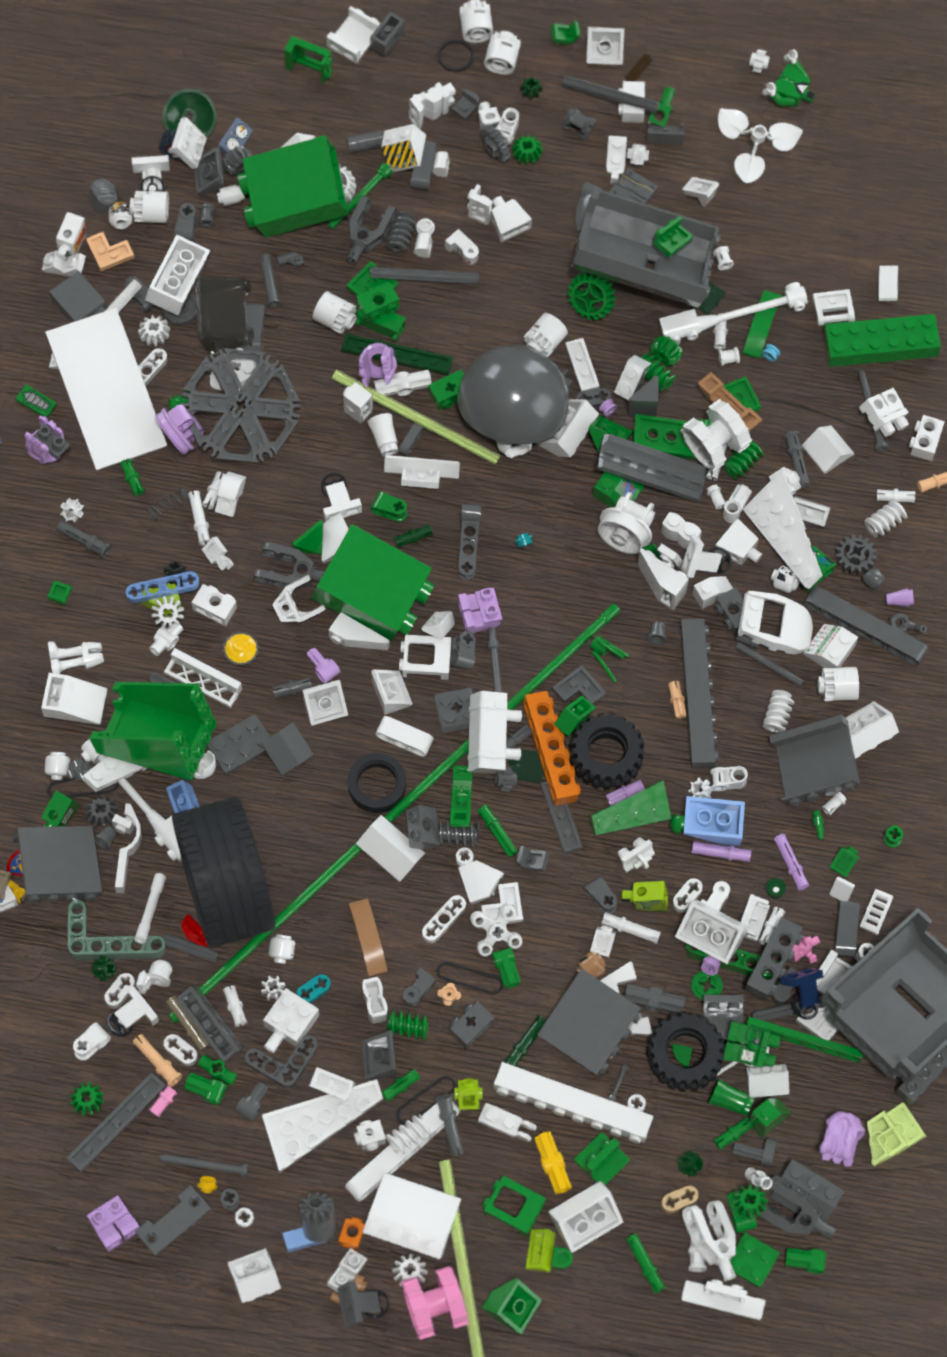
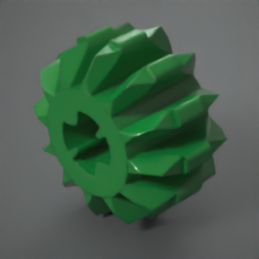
M529 133L527 137L521 135L520 139H515L512 146L514 159H518L519 164L524 161L526 166L528 162L534 165L535 160H540L543 153L541 141H537L536 136L530 138Z
M661 335L652 342L650 351L653 355L657 356L658 360L662 361L663 365L671 366L678 362L683 350L679 347L680 344L676 343L670 336Z
M81 1082V1089L74 1087L73 1090L76 1094H70V1098L73 1100L70 1102V1105L75 1107V1113L81 1111L82 1116H85L89 1112L90 1116H93V1110L95 1109L99 1112L100 1107L98 1105L104 1104V1100L101 1099L104 1096L103 1092H98V1085L92 1088V1083L89 1082L87 1087H85L84 1083ZM86 1096L88 1098V1096H90L91 1100L89 1102H87V1100L86 1102H84L83 1098Z
M751 1184L748 1185L747 1190L742 1186L740 1187L741 1193H735L737 1199L733 1200V1205L737 1206L735 1208L736 1213L742 1212V1218L746 1217L747 1214L750 1220L753 1219V1214L759 1218L761 1217L760 1211H766L764 1205L768 1204V1199L764 1198L766 1196L764 1191L759 1192V1186L755 1187L754 1190ZM747 1200L754 1201V1204L747 1203Z

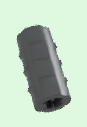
M383 130L348 136L349 152L382 147Z

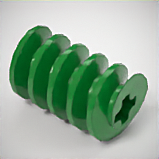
M646 353L641 358L650 362L651 365L645 378L650 381L656 375L658 377V391L663 392L673 384L676 375L669 377L671 370L664 372L667 366L659 367L662 361L657 360L654 362L657 356L652 355L650 357V353Z
M750 442V446L742 452L738 453L735 451L733 456L728 458V461H724L723 468L730 477L735 480L738 479L737 475L743 477V471L748 472V466L753 467V461L758 462V456H764L763 451L756 443Z
M392 1010L388 1020L387 1031L391 1029L392 1035L399 1031L400 1037H403L405 1032H407L408 1038H411L414 1033L416 1040L422 1035L423 1041H426L429 1022H427L425 1015L422 1020H419L418 1014L412 1019L411 1013L408 1012L405 1018L403 1011H400L399 1015L396 1016L395 1010Z

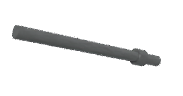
M490 627L488 628L489 641L487 644L488 651L491 654L494 692L502 693L498 657L499 641L496 638V629Z

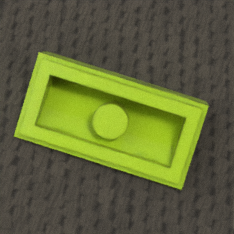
M531 1229L526 1262L527 1270L551 1271L555 1232L549 1229Z

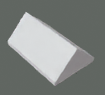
M382 815L373 822L356 843L360 849L398 882L407 875L425 854L420 849L410 848L409 839Z

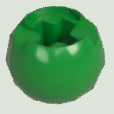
M673 815L672 819H670V828L673 833L678 835V833L684 832L685 815Z

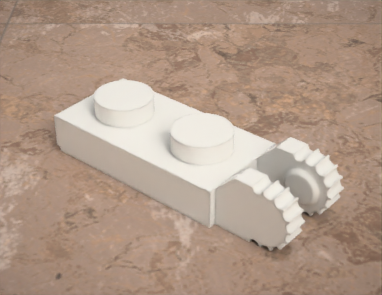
M485 1103L478 1119L480 1124L526 1142H530L532 1137L518 1131L519 1127L522 1126L532 1131H535L537 1127L521 1117L488 1103Z

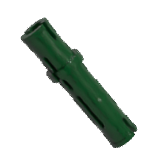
M537 1015L521 1040L514 1044L513 1050L504 1063L516 1067L519 1061L528 1054V1049L536 1040L538 1033L547 1021L545 1018Z

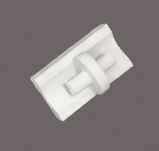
M639 837L633 842L635 849L629 851L627 848H622L618 851L623 870L626 873L640 866L645 870L649 868L648 861L655 854L650 840L645 841Z

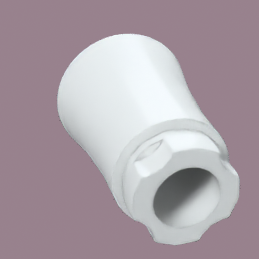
M384 413L370 418L367 424L373 433L378 450H380L382 456L396 454L399 450L392 414Z

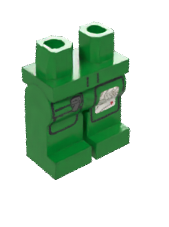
M733 1020L723 1060L740 1062L760 1068L763 1065L774 1067L777 1055L766 1053L768 1046L779 1048L781 1037L771 1034L770 1030Z

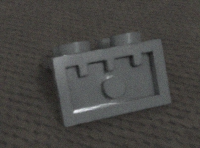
M704 995L703 1017L708 1018L710 1024H715L723 1040L728 1039L733 1020L743 1023L744 995Z

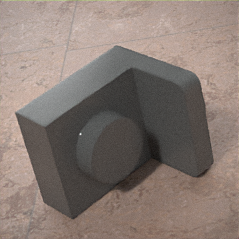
M465 89L462 98L451 108V112L466 122L479 108L477 94Z

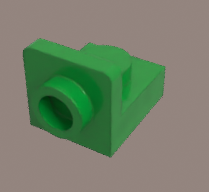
M851 846L842 847L830 867L844 877H847L860 859L858 851Z

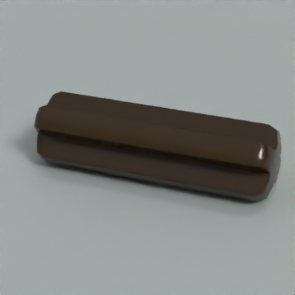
M644 54L628 72L625 79L635 82L652 62L651 56Z

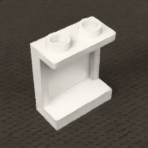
M833 950L830 951L820 967V970H823L824 978L816 980L817 991L821 995H824L827 989L852 968L851 965L837 958L838 953Z

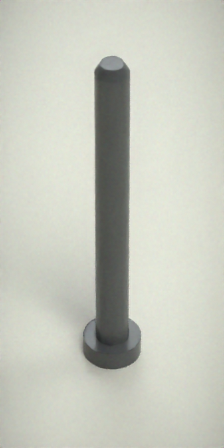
M165 1154L160 1155L159 1159L164 1163L241 1174V1178H247L249 1166L244 1163L242 1166Z

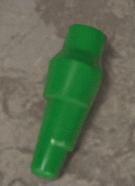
M820 810L813 811L812 820L816 827L818 838L823 840V817Z

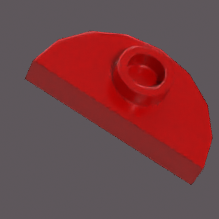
M187 914L181 921V928L186 938L200 946L207 947L208 945L201 926Z

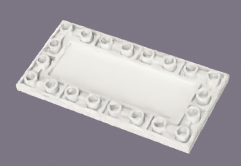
M117 308L46 331V336L96 471L119 464L124 459L127 461V458L133 459L167 447L161 427L155 419L154 408Z

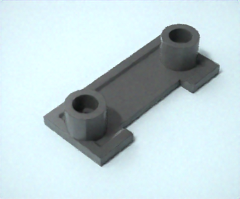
M191 1185L177 1196L181 1203L154 1225L148 1220L135 1231L145 1246L155 1256L211 1211L209 1205ZM194 1201H197L198 1205L193 1206L192 1203ZM154 1237V1242H150L149 1238Z

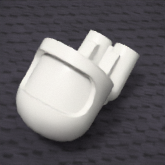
M156 960L151 964L148 973L145 970L140 972L136 987L139 988L138 992L146 994V991L152 984L162 987L170 986V975L172 973L170 963L165 960Z

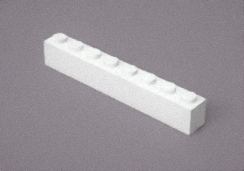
M503 1062L494 1082V1090H497L496 1092L500 1095H511L517 1101L534 1103V1106L539 1109L545 1110V1108L553 1110L554 1114L570 1116L572 1120L578 1123H583V1121L590 1123L591 1127L602 1130L603 1128L609 1130L612 1135L629 1137V1140L634 1143H645L653 1120L652 1115Z

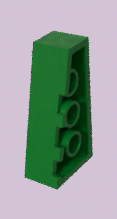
M659 780L630 796L590 814L589 819L593 835L672 819L664 781Z

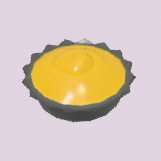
M238 631L237 633H232L230 637H226L222 651L228 662L243 666L250 664L256 659L260 646L258 645V640L253 635Z

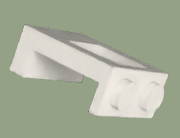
M405 635V641H401L400 651L404 653V659H400L399 670H403V677H407V673L441 675V680H449L451 637L438 639L434 636ZM409 645H434V663L432 665L408 663Z

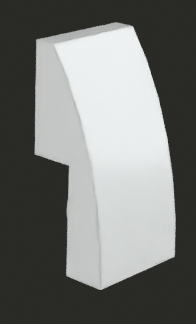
M880 266L879 301H897L898 266Z
M350 1248L328 1281L327 1286L338 1292V1287L348 1282H354L356 1275L362 1270L367 1258Z

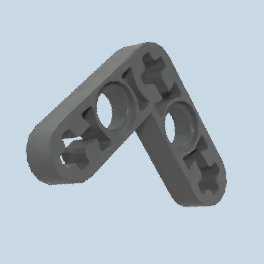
M311 1035L304 1036L285 1065L255 1048L246 1052L245 1062L248 1067L282 1087L291 1088L297 1083L317 1051V1040ZM312 1041L313 1048L309 1047L305 1055L302 1053L305 1050L304 1043ZM256 1054L257 1059L263 1062L261 1068H259V1062L255 1060L253 1062H250V1055L254 1056ZM301 1057L304 1063L302 1066L297 1067L292 1063L293 1059ZM272 1063L276 1065V1071L267 1073L265 1070L267 1064ZM291 1069H293L294 1071L291 1074L292 1081L284 1082L283 1076H288Z

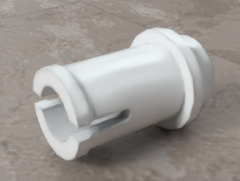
M717 484L707 489V495L711 497L716 510L724 508L726 502L720 492L721 487H718Z
M837 792L821 808L828 816H831L840 805L845 804L846 797L841 792Z

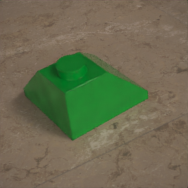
M599 416L588 428L599 453L604 434H611L629 440L633 434V430L602 416Z
M515 1278L493 1290L482 1309L493 1319L521 1335L542 1300L519 1279Z

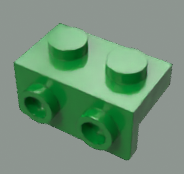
M680 216L675 220H670L664 228H659L654 235L653 245L669 258L689 244L694 237L680 225L683 219Z

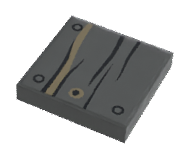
M628 168L609 193L647 204L657 192L658 186Z

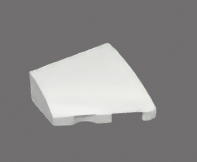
M341 513L331 517L323 524L321 558L323 564L332 560L349 530Z

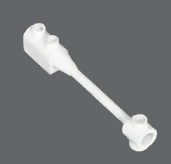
M794 282L785 287V297L719 315L697 316L695 309L660 318L659 325L662 335L670 336L671 339L679 344L681 338L687 337L690 341L697 339L699 333L718 324V322L788 304L789 309L794 308L795 311H801L805 308V304H808L807 295L804 287L800 286L798 282Z
M90 739L83 744L81 756L86 762L92 761L96 764L106 758L105 755L96 753ZM125 778L118 780L117 782L146 814L157 835L154 838L161 847L165 845L169 849L166 853L173 861L178 859L179 862H182L173 827L172 815L165 820L155 810L150 808Z

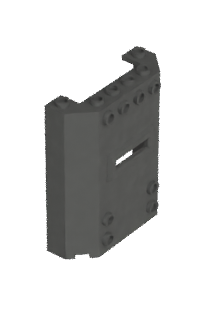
M593 188L581 224L571 268L676 300L688 306L699 307L705 298H708L711 289L708 284L713 260L710 258L714 245L718 246L721 235H718L719 227ZM680 216L683 218L680 225L694 237L689 244L669 258L653 245L654 235L659 228H664L670 220H675ZM647 260L655 262L654 270L646 268Z
M919 908L911 913L827 989L821 999L823 1006L829 1009L830 1014L828 1018L830 1022L888 1078L895 1079L900 1077L903 1082L910 1083L947 1048V948L927 931L932 921ZM898 985L930 1013L926 1018L895 990Z

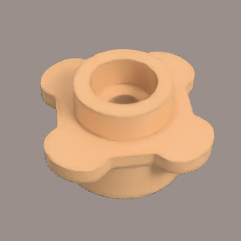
M448 983L443 989H439L437 993L444 1000V1005L450 1006L453 1001L461 998V993L457 992L453 983Z

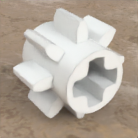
M758 49L757 53L752 52L749 66H753L754 72L761 73L762 69L767 70L770 56L765 55L766 51Z
M632 144V148H628L627 158H631L630 163L643 165L644 160L648 161L649 151L646 150L645 145Z
M68 498L66 503H62L60 506L63 509L60 515H63L66 521L73 520V522H76L78 517L81 518L84 514L81 511L84 505H81L78 499L71 501Z
M698 778L696 782H691L692 786L688 792L694 794L692 797L711 799L710 794L714 789L709 786L710 782L707 779L703 782L702 779Z
M268 976L267 982L262 981V986L265 989H262L261 993L267 994L268 1001L271 998H275L277 1001L278 997L283 993L281 988L285 987V982L280 983L279 976L276 979ZM274 986L277 987V989H273V991H270V988H273Z

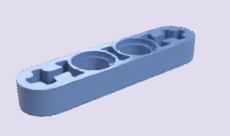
M191 571L131 584L126 589V597L131 603H140L162 598L163 596L167 597L193 591L199 586V577L195 572ZM188 578L194 580L193 584H189ZM170 581H174L177 583V587L169 589L167 584ZM155 585L159 590L153 594L148 592V588ZM142 588H145L146 595H143ZM133 590H136L137 592L136 597H133L132 595Z

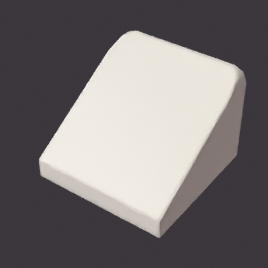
M837 877L830 891V896L838 900L848 901L855 885Z

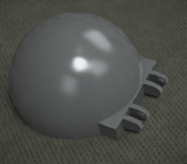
M523 345L498 346L481 354L467 368L459 384L457 395L458 408L464 420L474 430L488 438L510 444L537 443L554 436L564 425L567 418L569 393L571 392L573 381L567 378L570 373L569 370L565 369L561 373L559 365L536 349Z

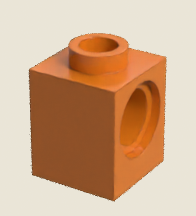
M354 1217L345 1219L338 1240L339 1246L351 1248L354 1251L359 1250L365 1228L362 1220ZM350 1229H356L358 1234L355 1237H350L347 1235V1232Z

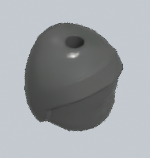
M878 568L869 569L863 575L864 583L871 589H877L885 580V576Z

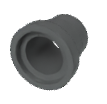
M662 622L652 623L651 631L648 634V641L651 644L663 645L666 643V625Z
M105 826L99 834L94 836L95 844L104 850H109L117 832L112 827Z

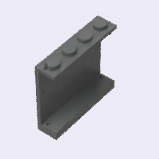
M842 715L769 736L771 744L777 750L785 797L781 798V801L785 804L797 806L802 801H814L820 796H832L837 791H849L854 789V786L860 785L848 720Z
M93 826L17 828L12 834L13 842L19 843L25 894L22 896L21 901H28L29 903H37L43 900H47L49 903L59 900L72 902L78 899L94 901L102 893Z
M581 968L538 1033V1036L599 1076L600 1073L604 1074L610 1066L608 1063L610 1058H615L621 1047L619 1045L622 1040L626 1041L632 1033L630 1030L634 1023L637 1024L642 1018L643 1014L641 1012L643 1009Z

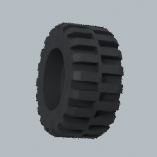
M600 713L597 718L594 716L588 717L587 723L583 721L579 724V729L575 730L571 740V766L573 765L574 769H576L575 774L578 778L583 777V783L586 785L591 783L595 789H599V786L604 787V790H610V787H614L615 790L619 789L621 784L627 785L631 782V778L635 779L642 766L644 741L641 739L639 729L635 730L633 722L627 723L625 717L620 716V718H617L614 713H610V716ZM599 739H613L622 745L625 750V757L613 765L600 764L590 756V745Z
M681 1012L679 1016L675 1014L670 1015L668 1020L663 1019L660 1025L655 1027L649 1040V1065L652 1067L653 1074L658 1076L659 1081L663 1085L665 1083L668 1084L672 1090L678 1088L680 1092H686L687 1089H691L693 1092L697 1091L699 1087L705 1088L710 1081L713 1082L716 1079L718 1072L722 1068L725 1050L722 1035L718 1033L714 1023L710 1024L709 1019L706 1017H698L697 1013L687 1015V1012ZM680 1036H691L698 1039L705 1048V1057L702 1063L689 1069L675 1066L669 1060L667 1054L670 1042Z

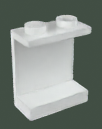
M350 6L349 17L335 34L330 32L326 37L327 47L357 64L370 47V36L380 23L377 19L365 15L360 9Z

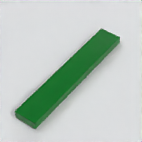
M749 1017L747 1022L749 1025L770 1030L771 1034L781 1037L783 1041L856 1063H861L863 1053L856 1048Z

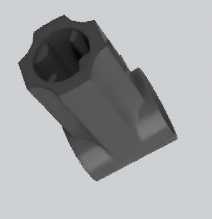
M131 276L123 285L124 289L133 280L138 281L142 287L133 298L139 308L147 312L154 306V304L145 300L148 288L136 276Z

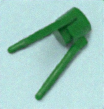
M597 636L590 645L593 649L591 654L597 658L612 681L616 683L617 680L600 654L605 655L610 651L621 659L624 656L628 658L629 654L606 639L604 640L601 636Z

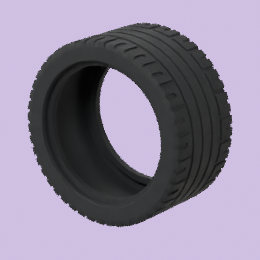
M234 796L223 799V801L220 800L212 804L202 805L199 808H191L189 811L184 810L172 814L173 827L182 863L208 947L213 948L224 945V943L227 944L235 940L245 939L248 936L252 937L259 933L262 934L275 930V919L266 880L240 798Z

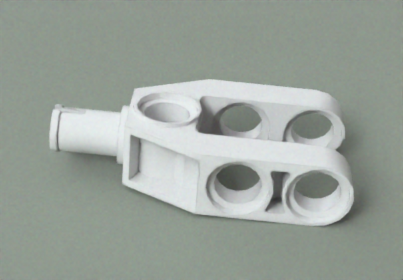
M718 1200L709 1202L707 1205L710 1226H713L718 1240L716 1241L712 1239L700 1208L696 1205L686 1207L683 1210V1220L695 1249L710 1265L716 1264L719 1266L724 1281L734 1279L736 1274L730 1259L735 1255V1232L724 1205ZM713 1206H715V1208H716V1211H717V1214H716V1215H715V1213H714ZM691 1211L694 1214V1220L691 1218ZM721 1224L724 1227V1234L721 1231ZM698 1230L701 1231L702 1238L699 1237Z

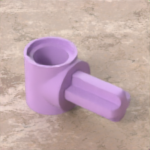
M316 648L308 651L307 656L316 666L315 673L324 684L341 673L337 664L332 659H324Z

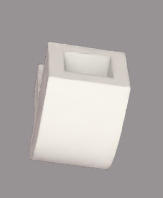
M232 472L225 474L217 494L218 500L215 512L231 517L235 515L238 498L243 493L246 481L245 476Z

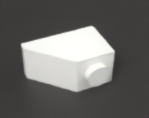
M726 576L710 577L695 584L692 594L700 608L704 609L714 604L717 596L733 588Z

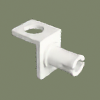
M482 102L479 105L480 129L490 124L496 128L498 123L501 122L497 108H490L488 102Z

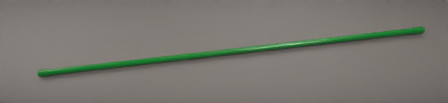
M612 603L601 613L599 618L507 702V710L515 709L524 700L525 695L531 694L597 631L610 622L620 612L619 607ZM469 738L392 808L384 818L392 823L469 751ZM356 843L351 846L274 918L275 930L362 849ZM275 930L255 935L199 987L204 995L209 993ZM172 1011L168 1016L177 1024L179 1020Z

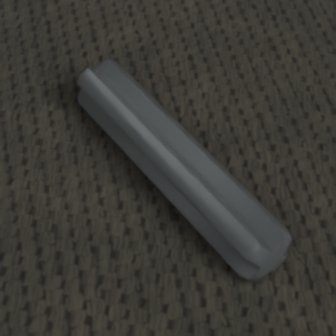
M169 934L163 936L166 946L212 962H216L219 952Z

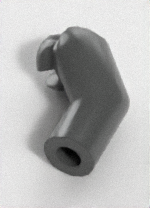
M288 252L276 257L279 266L285 263L301 266L304 261L303 257L295 252Z

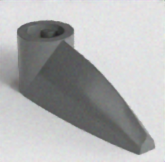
M585 182L577 204L576 228L578 232H580L593 188L604 190L589 182Z

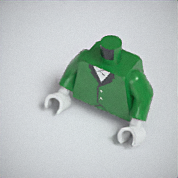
M793 49L789 50L791 57L789 54H786L784 59L787 62L791 61V64H787L775 84L772 82L765 84L767 88L763 89V94H770V98L781 107H798L802 99L812 103L816 94L809 91L811 80L799 60H796L797 52Z

